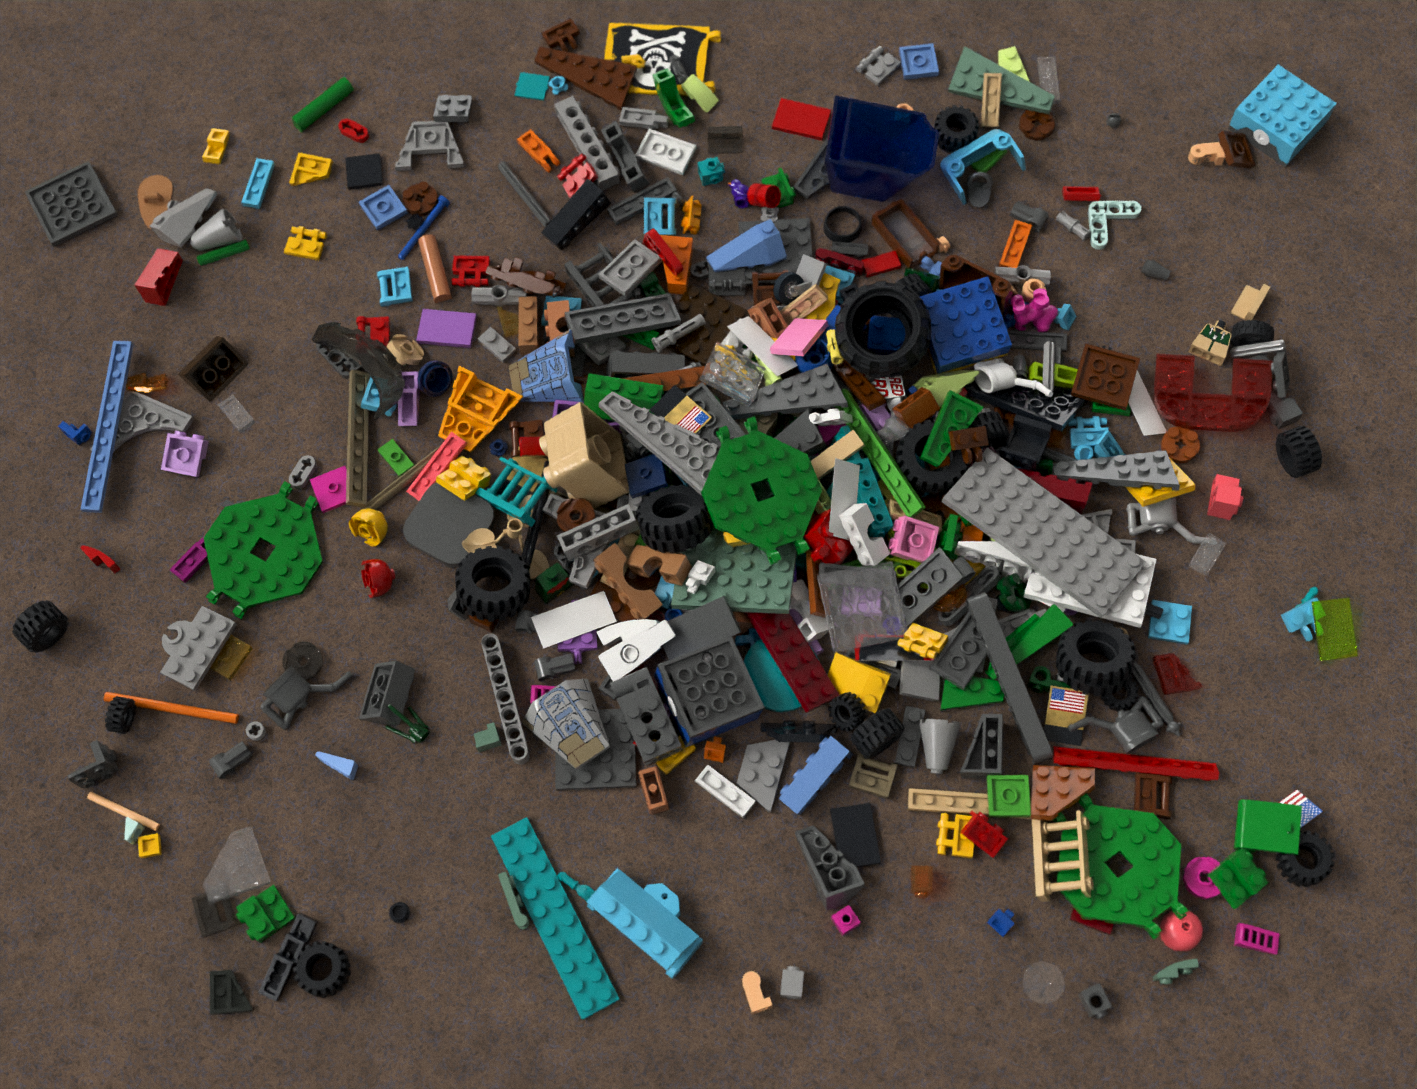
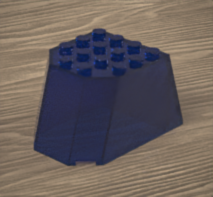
M835 95L824 161L831 191L885 202L934 168L939 139L938 130L932 127L925 113Z

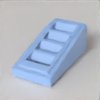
M319 751L316 752L315 756L321 762L347 778L354 780L358 768L355 761Z

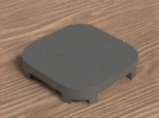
M434 483L426 490L403 526V534L413 549L416 548L445 564L446 567L453 569L454 567H459L460 561L463 558L466 559L468 554L462 546V542L476 529H493L495 514L491 505L474 494L464 501L443 486Z

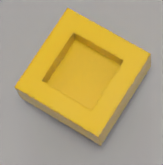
M156 833L138 837L140 858L162 855L160 834Z

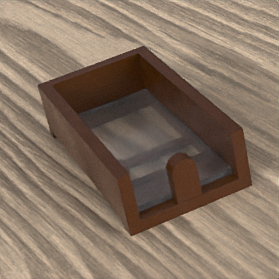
M902 199L891 202L886 208L878 210L873 214L871 225L878 231L892 250L896 251L897 256L906 267L914 268L922 263L921 261L925 256L930 258L938 253L940 244Z

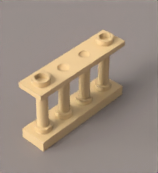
M1076 811L1077 820L1048 824L1044 820L1032 819L1036 897L1041 902L1050 901V894L1056 891L1081 889L1087 898L1091 897V890H1093L1094 885L1089 873L1087 844L1089 820L1081 811ZM1077 829L1078 840L1048 843L1046 840V834L1052 831ZM1079 849V860L1050 863L1048 861L1047 854H1050L1052 851ZM1080 869V881L1051 883L1049 881V874L1053 871Z

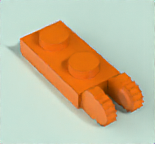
M531 129L517 139L518 144L538 164H541L548 173L552 169L545 161L549 158L556 167L560 165L552 150Z

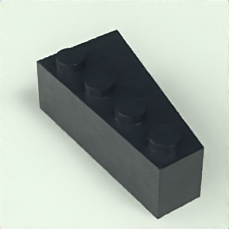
M587 179L541 233L559 250L568 247L571 241L602 213L611 202L602 189Z

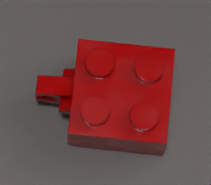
M830 508L813 518L803 538L813 549L810 556L814 561L821 559L823 563L833 564L842 559L851 543L850 539L846 540L833 536L834 533L829 532Z

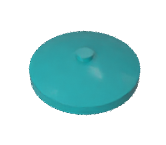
M762 639L758 640L749 649L743 662L764 708L774 712H789L802 707Z

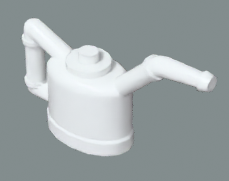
M994 358L984 362L980 361L974 365V371H979V374L974 377L981 390L986 393L1018 385L1033 388L1034 390L1037 389L1048 397L1053 395L1050 389L1037 382V380L1017 378L1016 370L1011 365L1004 363V360L1001 358Z

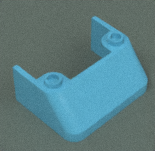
M999 129L991 130L941 161V170L963 205L967 203L965 194L956 178L964 173L967 166L993 151L1009 149L1023 171L1026 170L1024 155L1008 133Z

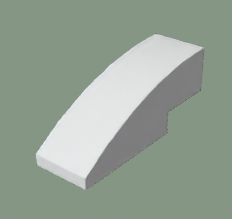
M643 619L620 622L597 631V634L603 646L608 647L621 639L624 641L646 629H651L660 621Z

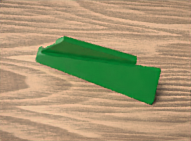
M1055 604L1041 618L1034 614L1005 638L1016 665L1073 626L1071 620ZM990 662L989 669L985 670V674L995 680L997 677Z

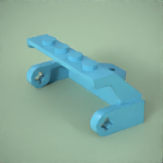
M617 868L587 901V907L591 911H597L660 964L671 979L676 977L703 944V939L678 919L680 916L678 896L663 883L649 884L642 889Z

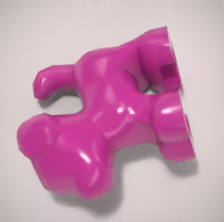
M1036 289L1033 293V301L1025 305L1023 297L1019 294L1011 298L1010 303L1013 307L1016 321L1015 328L1019 331H1024L1025 327L1023 325L1032 321L1038 332H1047L1053 320L1058 316V309L1050 305L1045 289Z

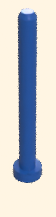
M444 196L438 198L439 203L399 253V259H405L445 206H449L450 201Z

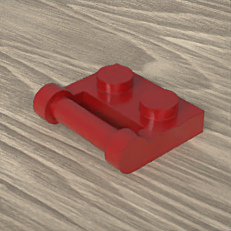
M389 316L357 317L358 344L356 345V352L359 354L390 352L387 349V345L390 342ZM365 326H370V345H365Z

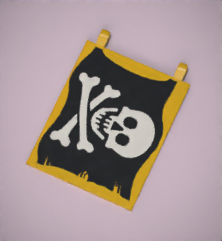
M609 23L604 59L622 63L621 56L638 54L645 60V66L641 69L637 68L629 93L658 95L652 74L668 68L675 76L680 96H688L681 87L682 84L679 83L669 58L674 54L678 56L688 78L694 74L704 83L708 41L720 42L721 33L718 30L710 32V27ZM713 81L704 83L713 93L715 92V83Z

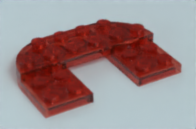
M1156 354L1153 391L1155 407L1167 422L1184 429L1238 432L1249 429L1256 425L1267 412L1271 398V363L1273 361L1234 358L1231 395L1193 393L1195 356Z

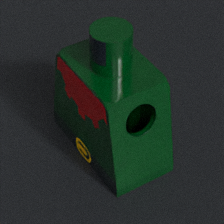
M555 563L535 578V591L544 603L548 604L575 584L568 580L570 575L559 563Z

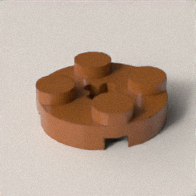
M1185 427L1169 428L1161 440V450H1166L1168 456L1175 463L1189 462L1196 457L1200 449L1198 434ZM1181 441L1185 446L1179 449L1175 443Z

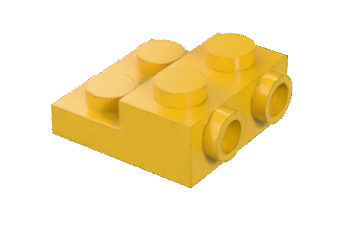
M462 455L450 463L448 470L436 477V483L465 501L473 496L479 487L484 489L489 486L491 473L486 467H480L475 464L472 458H466Z

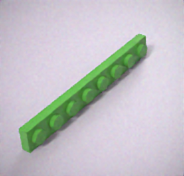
M842 389L841 391L848 403V407H834L839 409V411H845V413L852 415L853 423H847L846 425H849L850 431L854 430L865 444L862 448L905 515L914 518L926 508L849 391Z

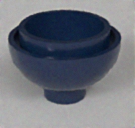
M432 360L427 362L418 373L417 382L419 388L424 394L431 397L444 394L452 383V370L449 365L442 361Z

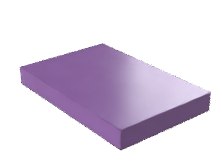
M423 309L416 341L418 344L471 348L477 315L476 313Z

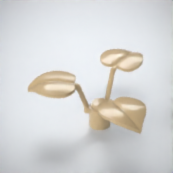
M531 494L524 497L519 504V509L525 507L532 497ZM507 514V529H504L496 540H494L495 536L492 531L486 528H479L468 535L462 542V546L468 553H474L475 549L478 548L485 549L486 546L497 548L495 544L499 543L507 534L512 539H519L521 551L523 552L522 528H528L529 526L520 519L513 518ZM536 549L534 550L529 569L530 579H535L549 568L545 555Z

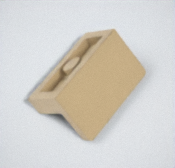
M1263 284L1259 291L1246 285L1231 313L1246 321L1252 320L1268 293L1270 286Z

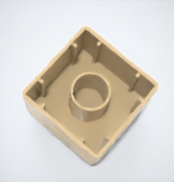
M578 402L544 423L545 435L540 437L539 443L549 460V466L544 468L543 473L547 483L552 488L563 487L570 499H586L591 503L593 509L629 493L624 465L626 464L623 441L621 434L582 402Z

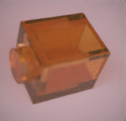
M911 866L910 894H915L916 898H927V895H931L933 891L932 866Z

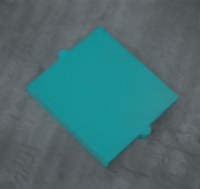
M521 72L516 83L517 87L514 96L544 101L550 76Z

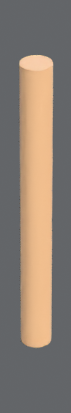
M90 792L87 796V799L125 817H129L154 831H157L160 827L159 823L94 792Z

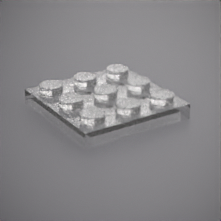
M716 342L699 380L750 407L766 368Z

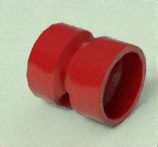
M754 183L748 189L747 199L752 206L775 208L780 203L781 192L776 185Z

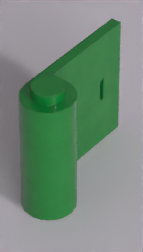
M1239 800L1234 850L1237 851L1243 848L1244 851L1250 853L1259 850L1298 855L1302 805Z

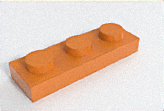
M1018 220L1014 221L999 267H1018L1032 228L1031 224Z

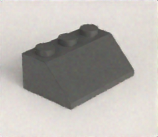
M398 661L375 664L359 719L389 726L399 725L402 719L390 710L388 705L391 704L403 714L405 703L409 698V689L414 680L415 669Z

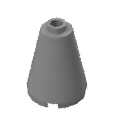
M222 209L193 233L190 244L195 250L204 251L243 240L240 228L237 230L235 225L237 222L227 209Z
M920 719L926 767L931 769V773L943 774V770L948 769L959 732L960 722L948 723V720Z

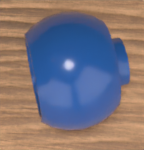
M818 338L804 356H795V362L798 365L796 367L800 373L825 364L828 365L831 371L834 364H832L830 352L827 350L828 343L825 340Z

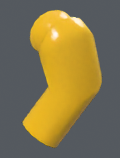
M638 54L621 56L622 63L637 65L639 69L643 68L646 64L645 60Z

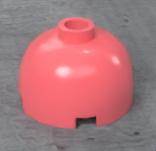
M1189 910L1186 913L1187 915L1181 920L1176 917L1173 911H1170L1160 922V929L1162 930L1160 932L1161 939L1166 946L1174 951H1190L1202 939V923L1197 915Z

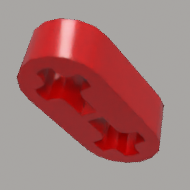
M343 119L338 124L342 135L358 143L366 142L369 138L367 128L351 119Z

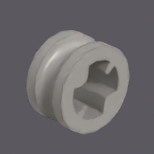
M251 722L246 728L247 736L254 741H258L265 736V728L260 722ZM254 727L261 729L256 736L253 733L251 734L254 731Z

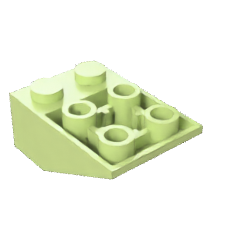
M956 370L923 376L912 386H915L917 389L923 387L930 390L939 407H942L948 391L951 390L959 394L962 387L975 380L974 377L979 374V371Z

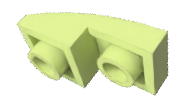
M694 74L681 85L690 99H695L705 112H709L719 101L714 93Z

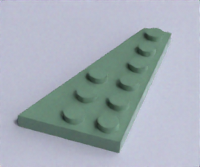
M964 46L948 89L950 93L982 100L984 73H1002L1000 104L1050 114L1055 100L1054 95Z

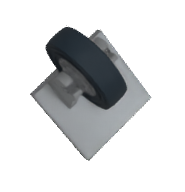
M803 254L796 273L785 272L777 278L773 289L776 300L784 305H789L814 284L819 286L827 263Z

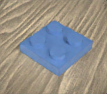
M933 43L899 47L904 80L939 75Z
M390 185L359 201L360 207L377 231L408 214Z

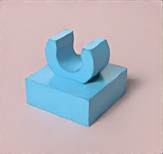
M1064 304L1062 308H1057L1058 316L1053 321L1056 324H1060L1062 329L1069 330L1076 318V314L1071 304Z

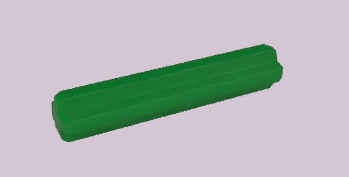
M242 240L198 255L197 260L200 266L249 250L250 247L247 240Z

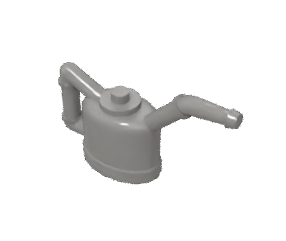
M1176 497L1144 507L1139 502L1127 505L1128 530L1131 536L1148 530L1156 532V534H1163L1169 528H1174L1188 542L1211 545L1216 542L1213 537L1194 536V534L1178 522ZM1135 511H1140V526L1136 525Z

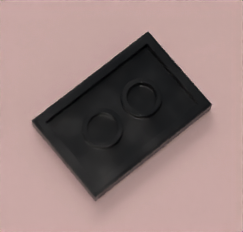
M870 803L830 809L837 851L839 850L843 857L857 868L881 864Z

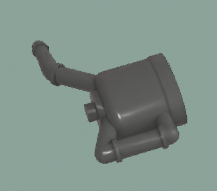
M290 666L263 693L267 699L261 704L260 708L278 727L287 730L295 711L300 707L304 709L308 705L306 700L309 698L307 695L310 692L332 693L337 691L345 682L352 678L353 674L348 671L333 684L310 685ZM273 703L282 712L286 713L284 719L271 708Z
M1141 696L1131 710L1119 711L1114 723L1091 716L1070 724L1068 729L1072 732L1086 725H1093L1111 730L1123 747L1124 752L1129 754L1159 736L1157 729L1163 726V721L1150 704L1151 702L1145 696ZM1142 708L1145 709L1147 714L1152 719L1153 723H1150L1149 720L1146 718L1144 713L1141 711Z

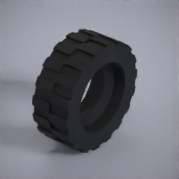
M1240 321L1232 327L1231 345L1233 347L1274 341L1273 326L1263 321Z

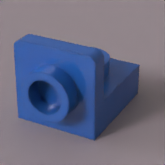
M64 421L58 425L61 431L78 445L88 441L92 433L86 424H83L79 429L73 424L68 425Z

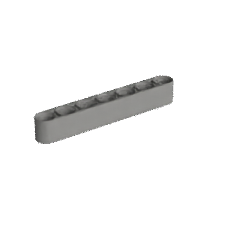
M486 634L482 638L481 644L509 752L513 761L516 764L522 765L527 763L530 753L502 647L495 634ZM490 642H496L494 647H487ZM494 660H501L499 665H491ZM499 678H505V681L503 683H496V681ZM503 696H510L507 702H501ZM508 714H515L512 720H506ZM519 732L518 738H510L512 733ZM517 751H525L522 757H515Z

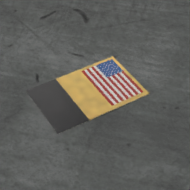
M675 385L650 409L654 415L662 416L671 424H677L695 434L712 418Z
M1051 686L1044 733L1048 741L1081 746L1084 727L1071 732L1068 726L1085 718L1088 695L1082 694L1080 690L1075 691L1070 688Z

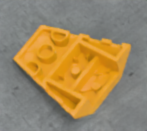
M459 366L457 378L454 380L451 397H449L448 408L444 414L438 436L446 440L449 434L453 432L468 443L464 449L472 452L523 396L507 388L503 391L478 379L474 372Z

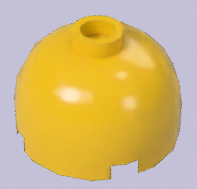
M371 508L361 509L352 516L348 523L355 537L359 535L367 539L364 543L369 546H377L382 542L388 530L384 515L380 511Z

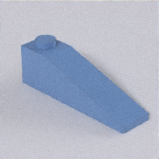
M770 219L752 227L708 255L706 259L714 272L736 270L738 267L748 266V268H753L754 265H773L786 259L787 255L780 233Z

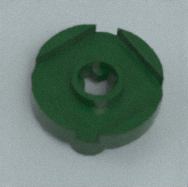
M1013 573L1000 579L997 584V590L1000 589L1001 595L999 598L1002 604L1011 612L1018 611L1019 613L1027 610L1031 605V599L1024 598L1026 584L1020 579V576Z

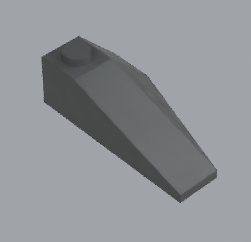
M814 825L795 832L800 849L826 911L846 904L865 886L857 867L853 863L850 864L843 857V854L839 850L837 851Z

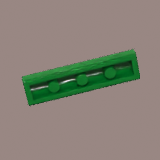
M342 77L292 117L294 126L300 132L308 128L354 91L351 83L345 77Z

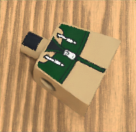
M1221 320L1216 321L1215 326L1206 324L1193 341L1188 352L1221 366L1226 358L1231 333L1225 331L1227 324Z

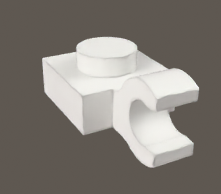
M697 560L688 574L689 579L686 585L689 588L687 591L695 594L700 584L706 586L716 572L715 567Z

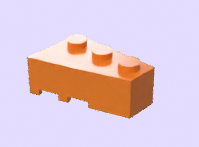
M660 235L684 268V271L674 276L662 261L668 292L683 295L688 289L693 255V238Z

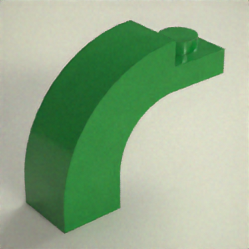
M666 68L652 74L659 99L673 125L682 128L695 122L694 115L685 106L679 94L675 76L671 71Z

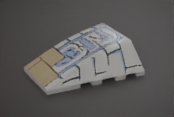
M588 679L565 680L532 702L522 721L526 728L530 729L576 770L610 748Z

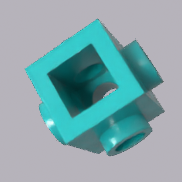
M718 157L707 158L697 162L698 174L703 186L723 181L725 167L723 163L719 162Z

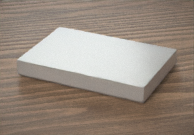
M649 129L635 155L638 160L683 175L697 149V145Z

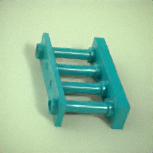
M500 457L499 460L506 465L504 470L490 489L484 490L479 487L475 494L486 500L491 506L513 518L520 519L524 524L532 527L535 520L530 515L535 504L546 489L555 493L558 489L552 488L544 476L542 478L519 466L512 458L507 460ZM512 471L516 472V475L503 493L497 497V491ZM523 477L528 478L514 500H510L508 503L507 499ZM534 483L540 484L525 507L519 509V504Z

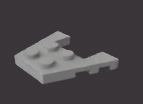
M434 121L412 122L405 139L404 148L401 149L399 160L395 164L396 171L412 170V155L447 153L448 168L464 167L448 122Z

